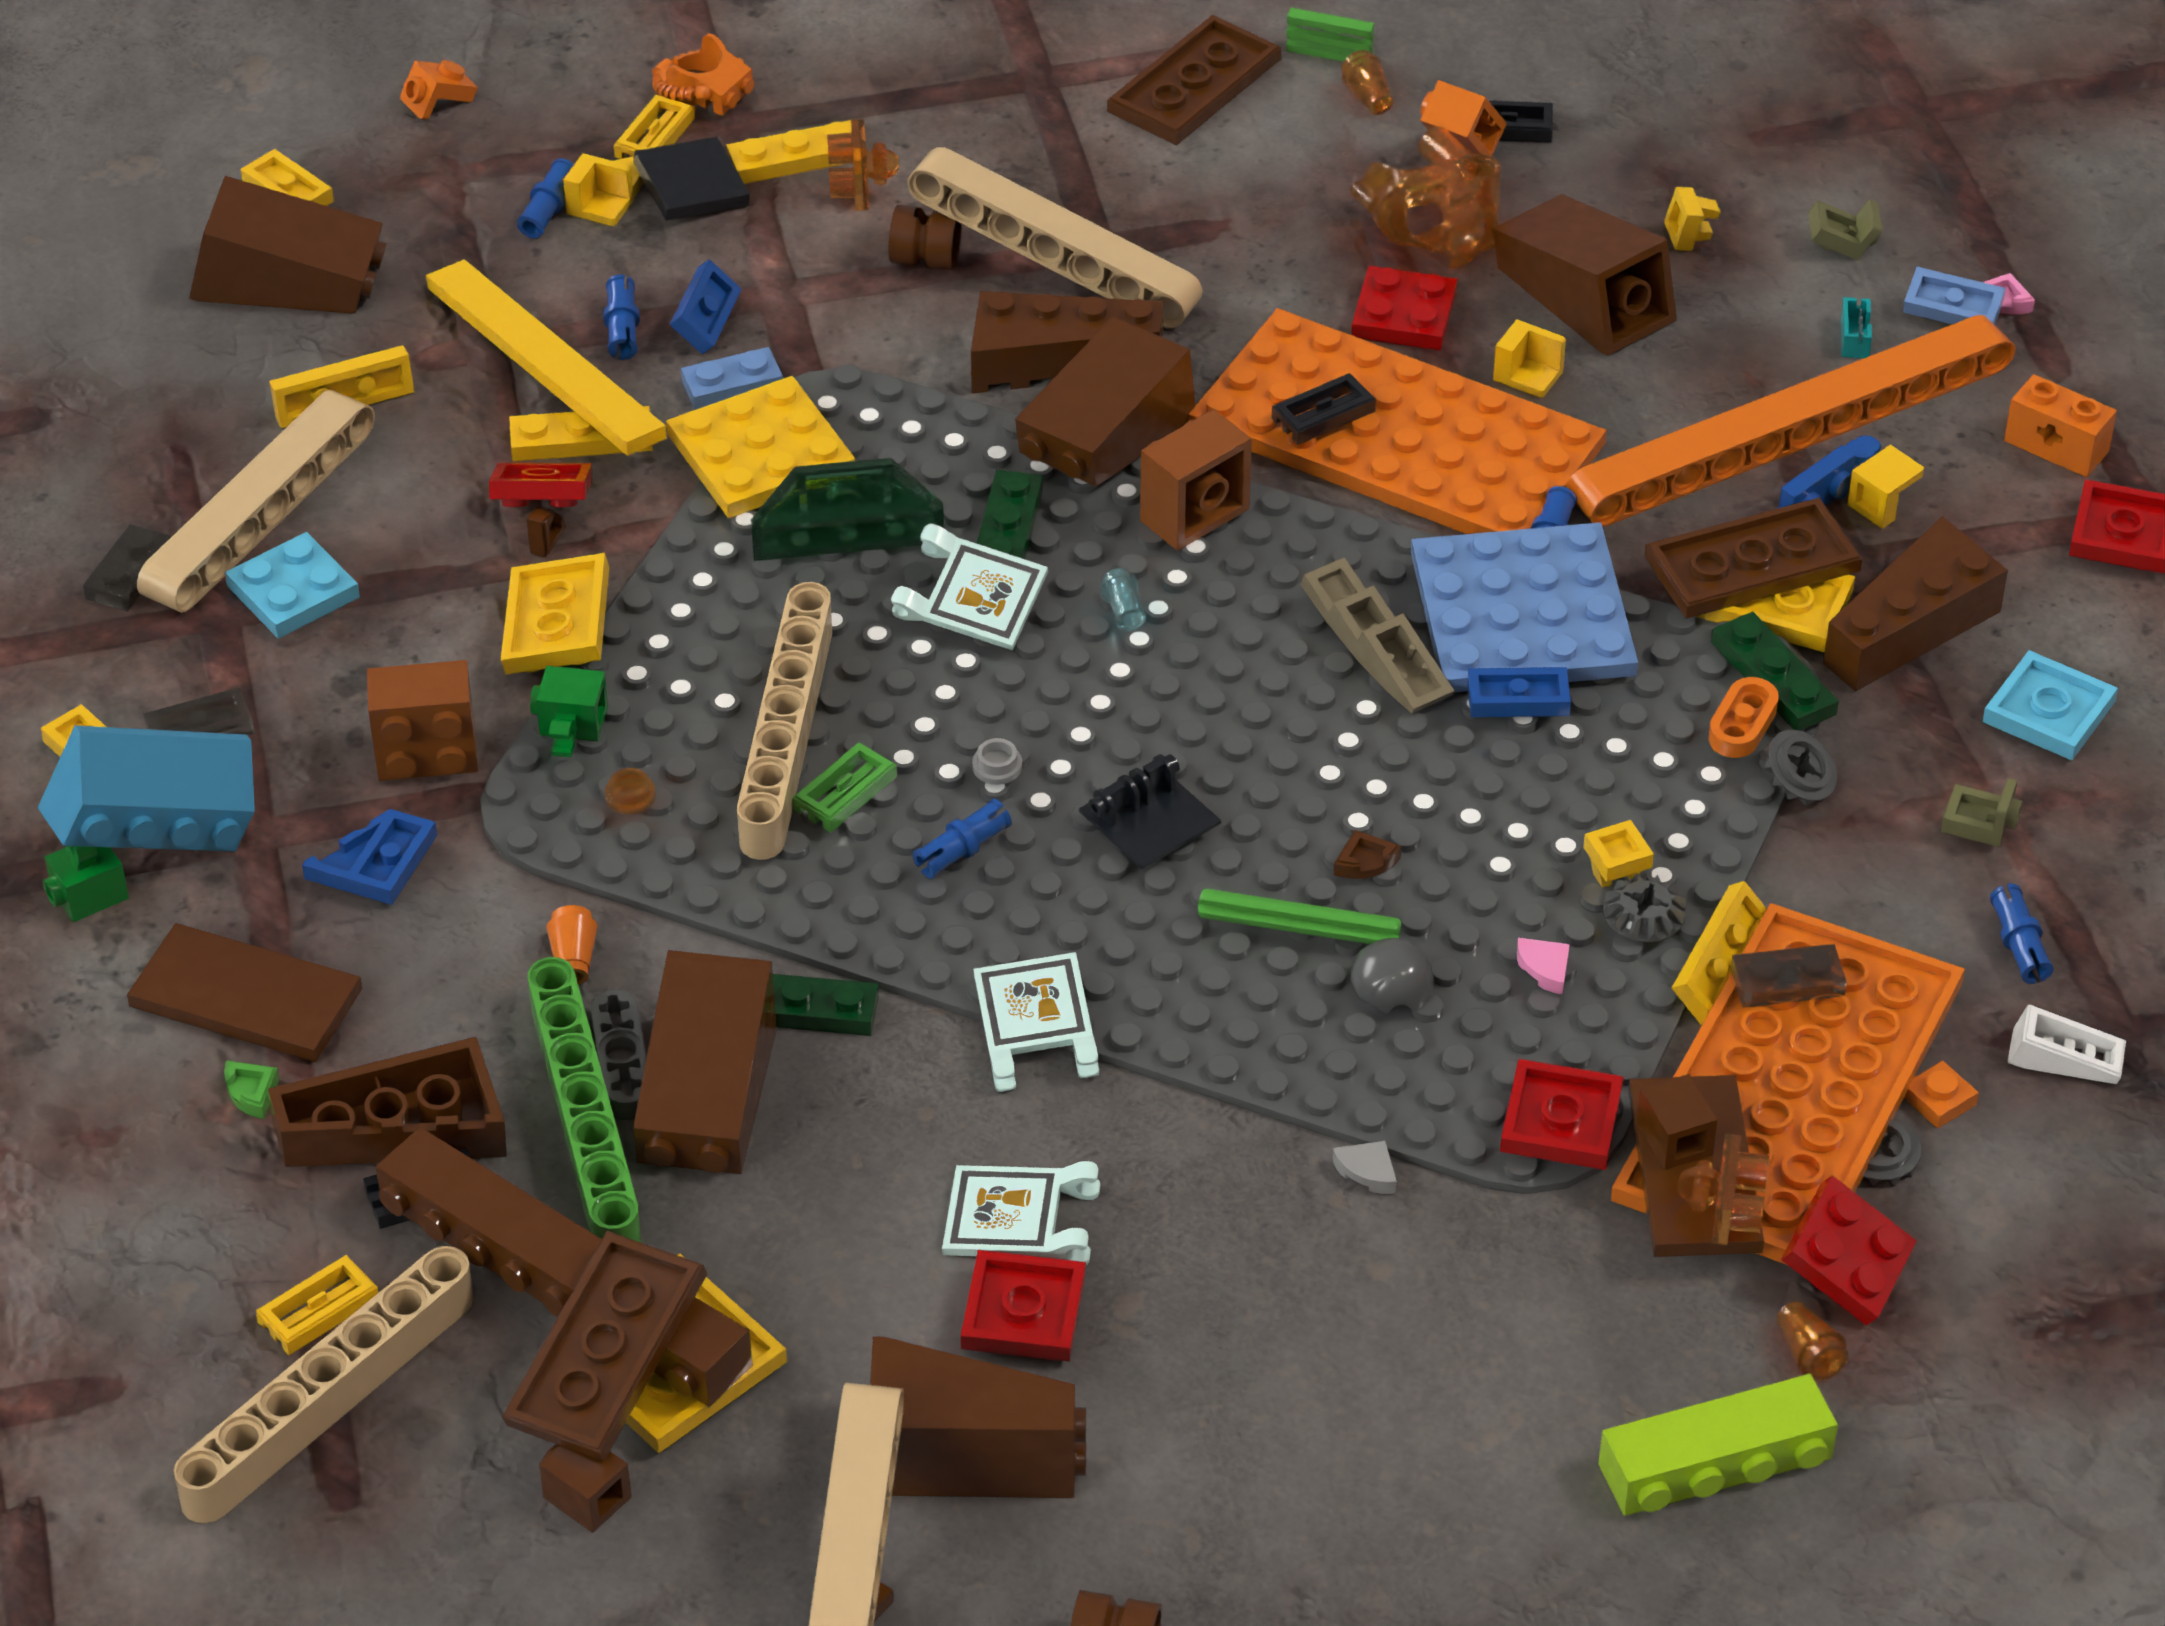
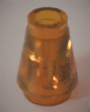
M1367 50L1357 51L1349 55L1341 66L1343 83L1373 115L1387 112L1393 106L1394 100L1391 96L1380 58L1372 55Z
M1791 1302L1779 1311L1776 1319L1777 1324L1781 1328L1801 1373L1805 1375L1811 1373L1813 1379L1826 1380L1835 1376L1844 1368L1848 1360V1351L1846 1350V1340L1839 1332L1819 1318L1802 1302Z

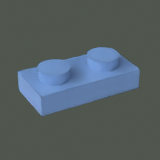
M1916 267L1904 300L1903 313L1948 324H1954L1972 316L1984 315L1995 325L2004 302L2006 288Z
M769 347L681 368L682 384L695 410L783 379V375Z

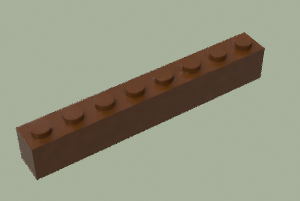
M421 1127L375 1166L380 1190L379 1198L391 1213L397 1216L404 1215L420 1225L432 1239L436 1241L444 1240L453 1247L462 1250L468 1257L469 1262L478 1267H487L501 1276L505 1283L517 1292L525 1291L541 1301L547 1310L556 1317L560 1315L602 1240ZM695 1297L653 1373L668 1381L678 1394L684 1397L692 1396L710 1408L753 1365L749 1330Z

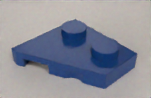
M389 809L372 819L365 828L354 830L339 839L340 849L320 861L314 856L306 859L302 864L304 879L393 905L436 839V822Z

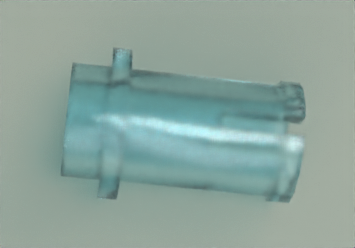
M1118 568L1105 574L1100 591L1102 597L1109 601L1116 626L1118 628L1121 627L1123 631H1132L1143 625L1146 620V614L1137 595L1139 586L1137 578L1126 569Z

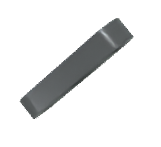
M610 989L598 994L591 1003L596 1053L614 1117L621 1120H633L636 1116L646 1064V1052L638 1003L631 993L621 989ZM610 1013H620L622 1028L612 1029ZM620 1047L629 1048L635 1052L631 1058L623 1061H616L607 1056L610 1051ZM630 1079L633 1095L623 1097L620 1081Z

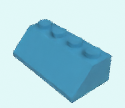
M75 725L37 808L63 846L236 851L255 812L251 739L246 734Z

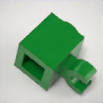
M546 666L541 685H534L532 688L530 712L538 716L540 736L554 738L551 756L571 758L575 747V739L599 740L608 709L605 671Z
M66 846L61 850L44 856L49 876L43 879L46 895L53 907H63L73 923L129 899L123 865L111 847Z

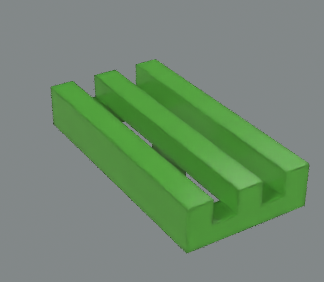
M1297 8L1290 9L1287 15L1289 26L1286 31V37H1288L1286 51L1370 66L1373 58L1375 23ZM1299 26H1304V27H1309V28H1315V29H1320V30H1324V31L1312 30V29L1302 28V27H1299ZM1342 33V34H1347V35H1353V36L1363 37L1364 39L1356 38V37H1350V36H1345V35H1340V34Z
M858 742L792 797L793 810L799 814L807 811L809 820L815 824L819 820L823 821V828L831 833L897 777V765ZM863 761H867V763H865L861 768H859L854 774L850 773L856 767H858ZM837 784L836 789H834L823 800L817 802L819 798H821L825 793H827L832 787H834Z

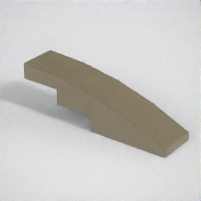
M1345 557L1304 574L1300 585L1328 625L1371 676L1411 714L1453 695L1455 690L1405 615L1400 614L1395 617L1374 585L1368 588L1363 586Z

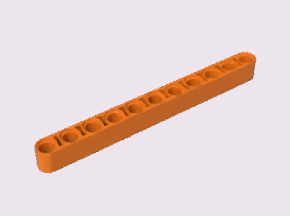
M1972 316L1584 466L1571 476L1566 488L1575 493L1577 497L1576 505L1592 523L1601 522L1602 527L1608 526L1997 374L2010 364L2014 358L2016 348L2013 342L1986 316Z

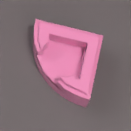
M2011 273L1983 282L2006 288L2004 302L2000 310L2001 314L2019 315L2033 312L2035 299Z
M1518 938V965L1538 981L1539 987L1549 992L1563 995L1570 944Z

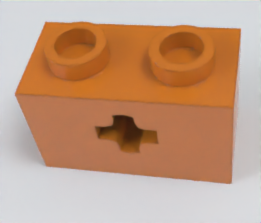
M1438 80L1433 92L1429 91L1426 94L1421 105L1420 113L1422 117L1420 121L1443 147L1486 163L1490 162L1507 123L1486 97Z
M2033 374L2011 399L2004 442L2084 477H2088L2109 453L2117 410Z

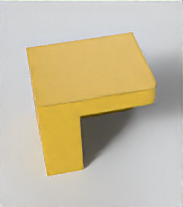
M582 153L563 179L566 214L615 226L634 201L631 167L626 164Z
M1516 319L1496 344L1493 381L1539 398L1544 397L1563 373L1565 337Z
M1890 444L1852 470L1847 505L1883 529L1895 521L1899 493L1923 477L1924 467Z

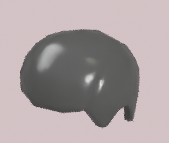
M1400 938L1381 939L1362 949L1354 958L1350 978L1352 988L1362 1001L1372 1003L1386 1014L1398 1005H1406L1412 1011H1417L1433 995L1434 976L1430 963L1419 947L1409 940Z

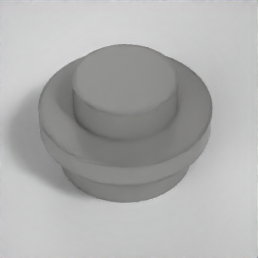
M1001 738L989 739L983 742L974 754L972 769L975 776L985 783L995 785L1006 784L1015 780L1022 771V757L1012 742Z

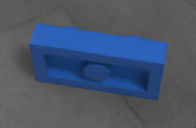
M710 259L697 268L669 325L701 354H704L714 347L742 288Z
M1567 667L1468 668L1467 688L1470 717L1570 716L1571 699Z

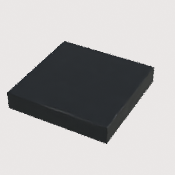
M718 137L634 152L633 163L666 221L744 207L749 204L750 193Z

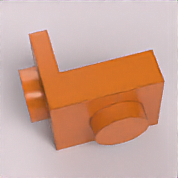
M415 60L404 83L400 99L419 119L428 120L437 99L472 102L478 87L465 75V69L455 62L442 60L441 63Z

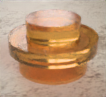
M623 768L616 771L605 788L607 805L612 810L622 814L643 812L654 803L656 798L654 783L644 771L637 768Z

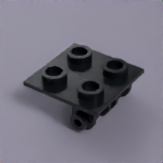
M1158 754L1153 757L1152 762L1143 766V771L1139 768H1134L1129 771V776L1124 774L1118 777L1117 782L1110 786L1095 790L1093 798L1079 808V812L1141 869L1146 868L1221 824V819L1175 779V774L1180 771V766L1177 759L1171 754L1167 756Z

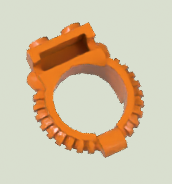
M705 34L703 36L701 50L688 51L686 54L682 53L679 57H673L672 60L664 58L652 69V86L659 96L692 105L694 110H696V104L706 109L713 102V112L724 115L730 108H734L741 98L746 94H750L755 83L752 69L744 63L742 58H737L728 52L723 42L713 34ZM690 70H698V71H704V73H694V72H689V71H690Z

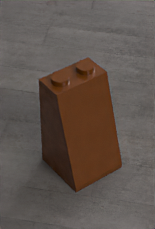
M224 176L203 232L189 299L201 302L356 314L361 297L370 299L377 272L370 271L371 267L380 269L387 245V243L379 241L383 223Z
M1563 194L1492 228L1498 269L1606 356L1677 320L1668 241L1661 236Z
M1113 316L1015 418L1019 452L1033 461H1040L1064 472L1071 478H1078L1097 487L1141 457L1142 449L1181 428L1188 422V414L1196 407L1190 349Z
M668 950L633 1126L637 1163L652 1164L658 1167L671 1166L698 1169L711 1173L742 1174L777 1031L772 961Z
M873 1336L870 1385L903 1388L904 1391L903 1417L892 1496L1074 1498L1075 1476H1086V1407H1075V1384L888 1337Z

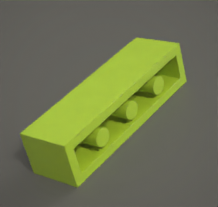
M1810 1373L1602 1430L1598 1464L1624 1516L1641 1511L1654 1512L1670 1503L1696 1496L1701 1498L1708 1497L1721 1489L1746 1482L1759 1483L1767 1480L1772 1475L1797 1468L1809 1469L1816 1467L1824 1461L1832 1459L1838 1424Z

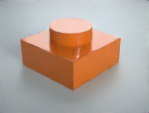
M1942 1060L1912 1079L1904 1099L1939 1129L1976 1106L1979 1092Z

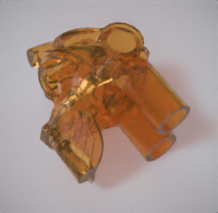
M1438 126L1428 130L1422 136L1418 146L1420 155L1430 165L1415 169H1396L1384 163L1372 162L1367 167L1363 179L1352 184L1350 194L1374 215L1375 223L1390 242L1400 246L1419 247L1441 255L1447 254L1449 269H1454L1472 262L1480 252L1495 247L1492 228L1499 224L1501 164L1491 156L1482 155V153L1473 154L1444 127ZM1433 203L1442 212L1443 222L1436 227L1420 234H1414L1409 231L1407 227V212L1410 207H1419Z

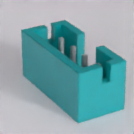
M1843 297L1840 316L1841 357L1866 358L1870 356L1872 343V324H1870L1871 299L1861 298V305H1857V298Z

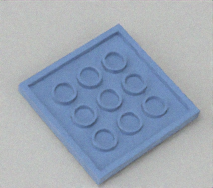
M1601 522L1411 539V557L1435 661L1455 690L1454 692L1468 691V668L1567 667L1568 682L1637 676L1638 659Z

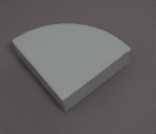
M1385 1141L1333 1148L1332 1161L1339 1174L1345 1179L1349 1177L1360 1184L1369 1186L1368 1191L1373 1193H1396L1397 1180Z

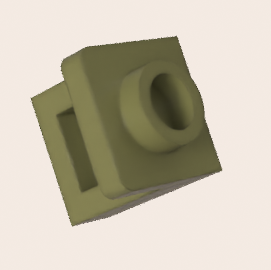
M1871 199L1866 202L1856 216L1819 200L1816 201L1808 212L1811 241L1817 243L1825 250H1834L1855 260H1858L1869 246L1875 245L1882 233L1883 223L1880 218L1879 203Z
M2007 778L2002 795L1955 784L1943 816L1941 832L2000 847L2006 828L2015 830L2021 814L2023 800L2015 799L2018 780Z

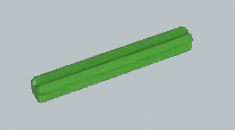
M1204 889L1198 901V916L1211 920L1372 944L1385 938H1400L1401 920L1394 917L1214 889Z

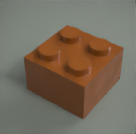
M1212 409L1142 449L1140 521L1178 551L1249 510L1252 438L1215 409Z
M467 660L367 668L368 712L378 781L478 772L476 728Z

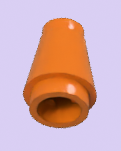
M567 905L553 911L551 920L546 925V930L553 957L565 959L572 965L577 983L580 985L589 978L588 971L590 969L598 925L592 918L591 911L578 905Z

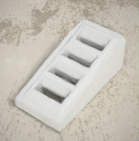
M2028 1004L2013 1029L2008 1063L2035 1071L2117 1084L2122 1074L2126 1040ZM2075 1048L2082 1049V1053L2075 1051ZM2096 1052L2104 1053L2103 1061L2095 1058Z

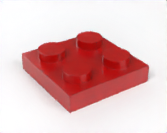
M1368 266L1352 321L1351 335L1364 340L1441 351L1457 293L1458 278L1396 270L1388 267Z
M497 463L489 479V499H501V505L506 507L530 505V500H549V505L553 507L578 505V500L586 499L592 483V463Z
M2085 479L2068 556L2164 574L2165 494Z
M1518 1059L1501 1135L1500 1152L1606 1170L1624 1076Z
M1831 1175L1817 1189L1781 1260L1867 1326L1879 1317L1917 1240Z
M978 1250L960 1335L961 1349L1070 1362L1086 1278V1262Z

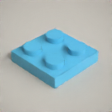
M308 532L225 572L227 587L277 639L360 598L358 583Z
M2028 650L1985 707L1982 722L2072 761L2116 702L2118 688Z

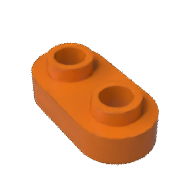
M1746 677L1735 681L1731 685L1710 721L1708 741L1715 752L1725 757L1741 758L1750 755L1756 750L1777 712L1779 695L1772 683L1762 678Z

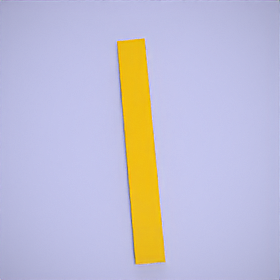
M465 259L426 275L427 288L627 456L667 439L666 425Z

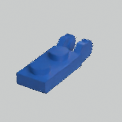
M1860 435V437H1856V440H1852L1844 446L1841 445L1782 486L1778 508L1815 498H1820L1825 506L1835 499H1843L1849 493L1852 470L1880 452V441L1872 436Z

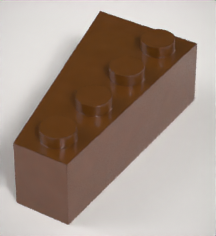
M980 291L971 346L972 394L988 392V385L1010 383L1011 389L1029 388L1030 380L1055 378L1113 316L1163 337V301Z
M1942 516L1829 621L1823 664L1855 692L2000 613L2008 570Z
M476 1036L268 1089L272 1125L285 1167L380 1163L419 1127L457 1150L467 1148L470 1158L507 1157L505 1121Z

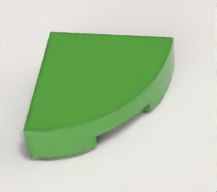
M227 1060L224 1073L230 1099L244 1113L264 1119L270 1106L268 1089L277 1087L280 1080L278 1068Z

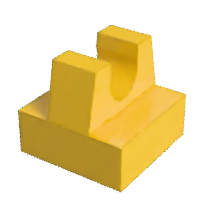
M1693 187L1675 188L1664 220L1675 250L1692 251L1696 241L1711 240L1713 231L1709 222L1703 220L1709 218L1718 219L1721 212L1716 200L1696 196Z
M1631 820L1585 834L1583 848L1591 859L1593 875L1602 888L1610 886L1612 880L1625 876L1632 879L1636 873L1639 875L1641 871L1651 869L1653 866L1654 853Z

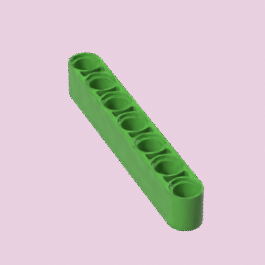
M546 957L535 962L528 971L531 1010L588 1230L603 1239L606 1231H610L641 1242L638 1204L576 975L572 965L565 959Z

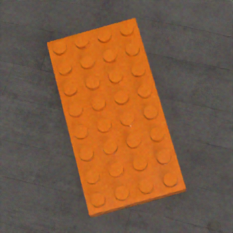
M1279 308L1272 313L1196 404V407L1188 414L1189 422L1215 409L1252 438L1251 452L1465 534L1530 529L1535 517L1539 516L1542 512L1548 490L1554 486L1566 487L1569 479L1576 471L1591 464L1605 445L1607 430ZM1348 373L1376 399L1375 412L1299 445L1292 440V432L1286 434L1282 430V422L1276 423L1272 419L1273 405Z
M1773 903L1769 904L1673 1076L1680 1077L1690 1074L1691 1077L1736 1075L1764 1236L1763 1253L1756 1254L1786 1264L1781 1260L1820 1184L1831 1175L1853 1192H1856L1868 1169L1870 1159L1874 1157L1887 1132L1890 1120H1893L1912 1079L1921 1066L1963 984L1965 968ZM1635 1145L1612 1186L1611 1201L1647 1214L1637 1145Z

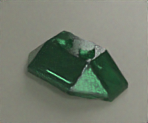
M892 458L795 466L751 519L754 561L922 546L921 534L926 525L935 524L944 528L943 502Z

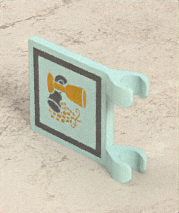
M926 525L921 534V541L923 542L921 546L922 552L929 557L948 558L929 600L910 588L904 586L897 587L891 598L892 604H894L892 608L893 615L907 621H924L1013 651L1047 576L1048 567L958 538L938 525Z
M1076 952L973 969L993 1080L997 1092L1016 1088L1015 1069L1012 1055L1073 1045L1078 1076L1080 1078H1088L1099 1075L1098 1052L1091 1028Z
M1090 1161L1077 1162L1064 1168L956 1165L942 1246L943 1255L977 1256L978 1250L1082 1261L1086 1262L1087 1265L1091 1254L1090 1247L1088 1246L1089 1236L1087 1231L1082 1228H1070L1056 1234L1054 1232L1061 1192L1081 1200H1094L1098 1197L1100 1181L1097 1179V1165Z

